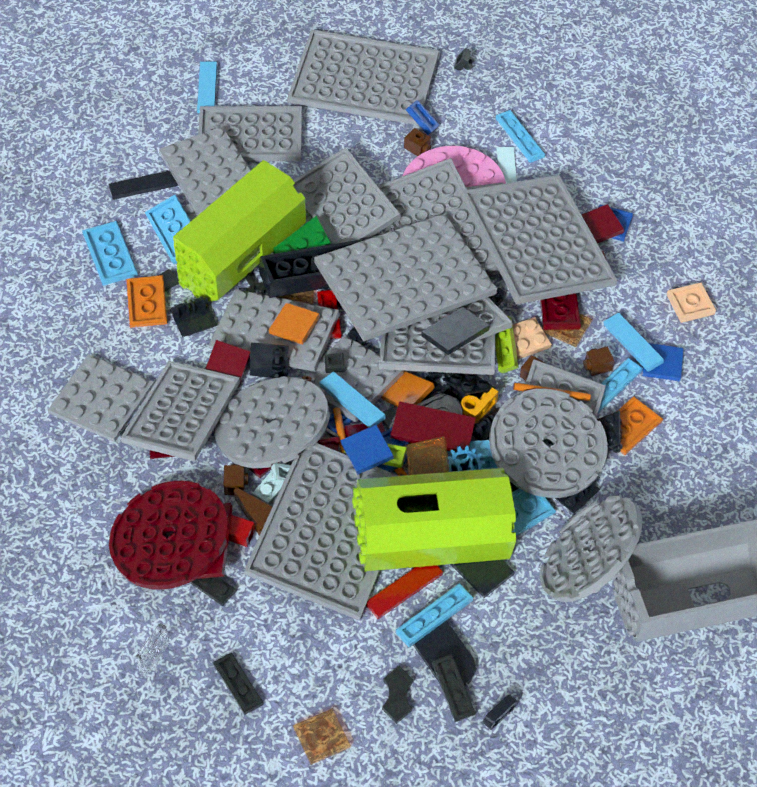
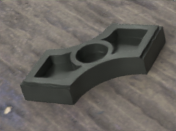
M400 666L383 678L384 683L387 685L389 696L386 703L382 706V710L396 724L412 712L413 709L408 702L407 692L414 680Z

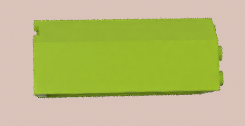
M262 160L173 236L180 286L184 289L188 288L196 298L203 296L207 297L208 302L217 301L259 264L260 256L270 255L274 247L305 224V197L301 192L297 193L293 186L295 184L293 179L267 161Z
M503 468L357 479V486L353 487L354 497H352L353 509H356L354 521L355 527H358L357 544L358 546L360 545L361 549L359 560L360 564H364L365 571L511 559L516 543V533L512 532L514 531V522H516V513L509 476L505 474ZM437 495L439 510L404 513L397 507V501L399 498Z

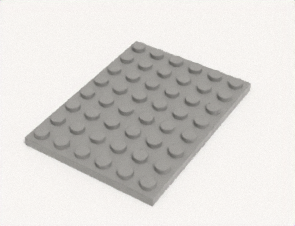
M311 29L287 97V103L418 125L406 109L416 100L425 106L439 51Z
M451 158L378 186L400 213L401 218L371 238L445 213L486 274L498 270L461 196L462 192L467 189Z
M560 175L464 190L461 196L516 304L616 286L617 279Z
M445 213L314 257V263L363 341L497 294V288Z
M316 443L310 449L306 448L298 453L299 457L293 460L246 565L244 574L360 620L379 570L365 571L364 564H360L359 552H361L360 545L358 546L357 544L358 527H355L354 521L356 509H353L352 497H354L353 487L357 486V479L394 477L398 475L378 467L357 475L347 455Z

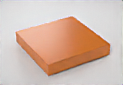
M285 303L269 328V334L303 345L319 320L320 315L317 312Z
M404 371V374L381 398L397 407L399 401L417 405L434 389V384Z

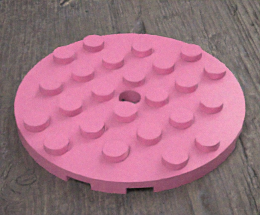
M443 146L428 150L417 156L407 166L403 174L405 176L451 158L465 187L502 182L506 184L503 172L490 157L475 149L463 146Z

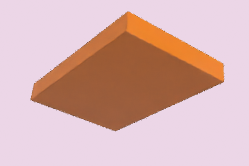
M163 275L126 279L130 328L167 324Z
M634 396L618 410L622 420V449L620 452L626 455L663 421V418Z

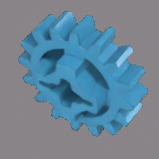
M459 446L457 447V452L454 450L450 451L452 456H446L445 459L448 463H444L442 466L447 468L444 472H452L451 465L455 467L456 471H461L462 467L460 464L463 465L468 461L467 468L469 470L485 469L482 465L486 462L484 460L480 461L479 458L482 454L476 455L475 448L469 451L468 446H465L464 450ZM462 454H466V455H467V456L465 457V459H462V460H459L458 458H457V459L455 458V457L458 456V455H462ZM473 459L476 461L477 469L473 467Z

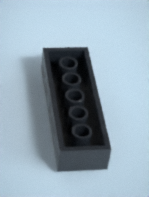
M365 239L260 256L259 274L269 298L330 288L314 263V257L364 241Z

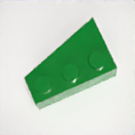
M315 216L274 247L273 251L274 254L330 245L331 243L317 216Z

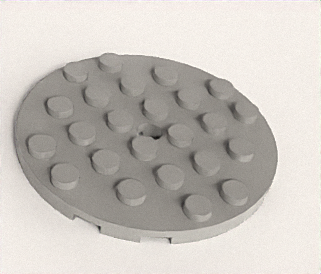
M283 376L259 382L246 388L229 401L215 426L216 442L222 454L227 456L231 462L240 466L267 468L271 467L273 463L283 461L284 464L299 457L298 453L304 449H310L325 432L330 417L327 399L318 386L304 379Z
M532 389L521 392L520 395L514 398H510L500 407L490 428L489 444L497 467L505 470V474L509 476L511 483L521 490L536 496L562 498L583 491L597 479L607 458V438L601 422L596 419L592 414L593 411L582 401L578 402L569 397L570 394L562 391ZM549 439L553 442V445L549 447L543 440Z
M609 496L606 498V501L601 503L595 501L574 515L559 531L560 537L556 543L551 542L544 555L549 558L546 566L542 565L540 568V583L544 591L557 601L572 602L599 592L610 580H614L632 555L639 541L643 524L639 508L627 497Z

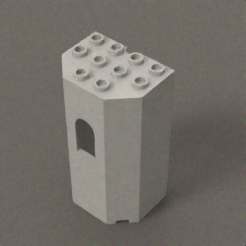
M757 519L637 544L632 555L614 579L613 595L627 634L629 636L633 635V639L639 642L757 616ZM718 583L724 584L729 588L730 597L727 600L696 607L688 591L689 589Z

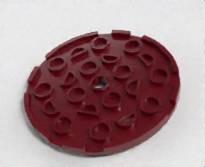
M169 481L154 485L142 495L139 493L127 503L128 506L122 514L117 515L109 536L111 558L124 578L139 587L164 590L185 585L207 572L219 559L227 544L230 524L228 513L223 503L211 489H206L200 486L199 483L191 481ZM169 531H174L175 533L168 537V539L165 537Z

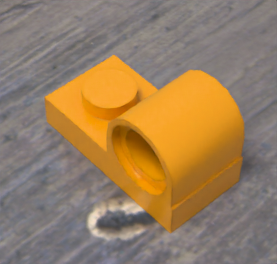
M491 388L480 399L475 396H465L461 401L462 415L475 417V424L479 423L497 403L499 391Z

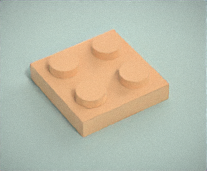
M702 283L667 291V297L681 323L715 315L716 309Z
M535 317L513 324L517 360L551 348L552 344Z

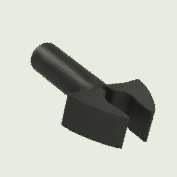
M249 272L245 276L250 287L246 288V291L256 293V288L264 295L265 286L263 282L256 283Z

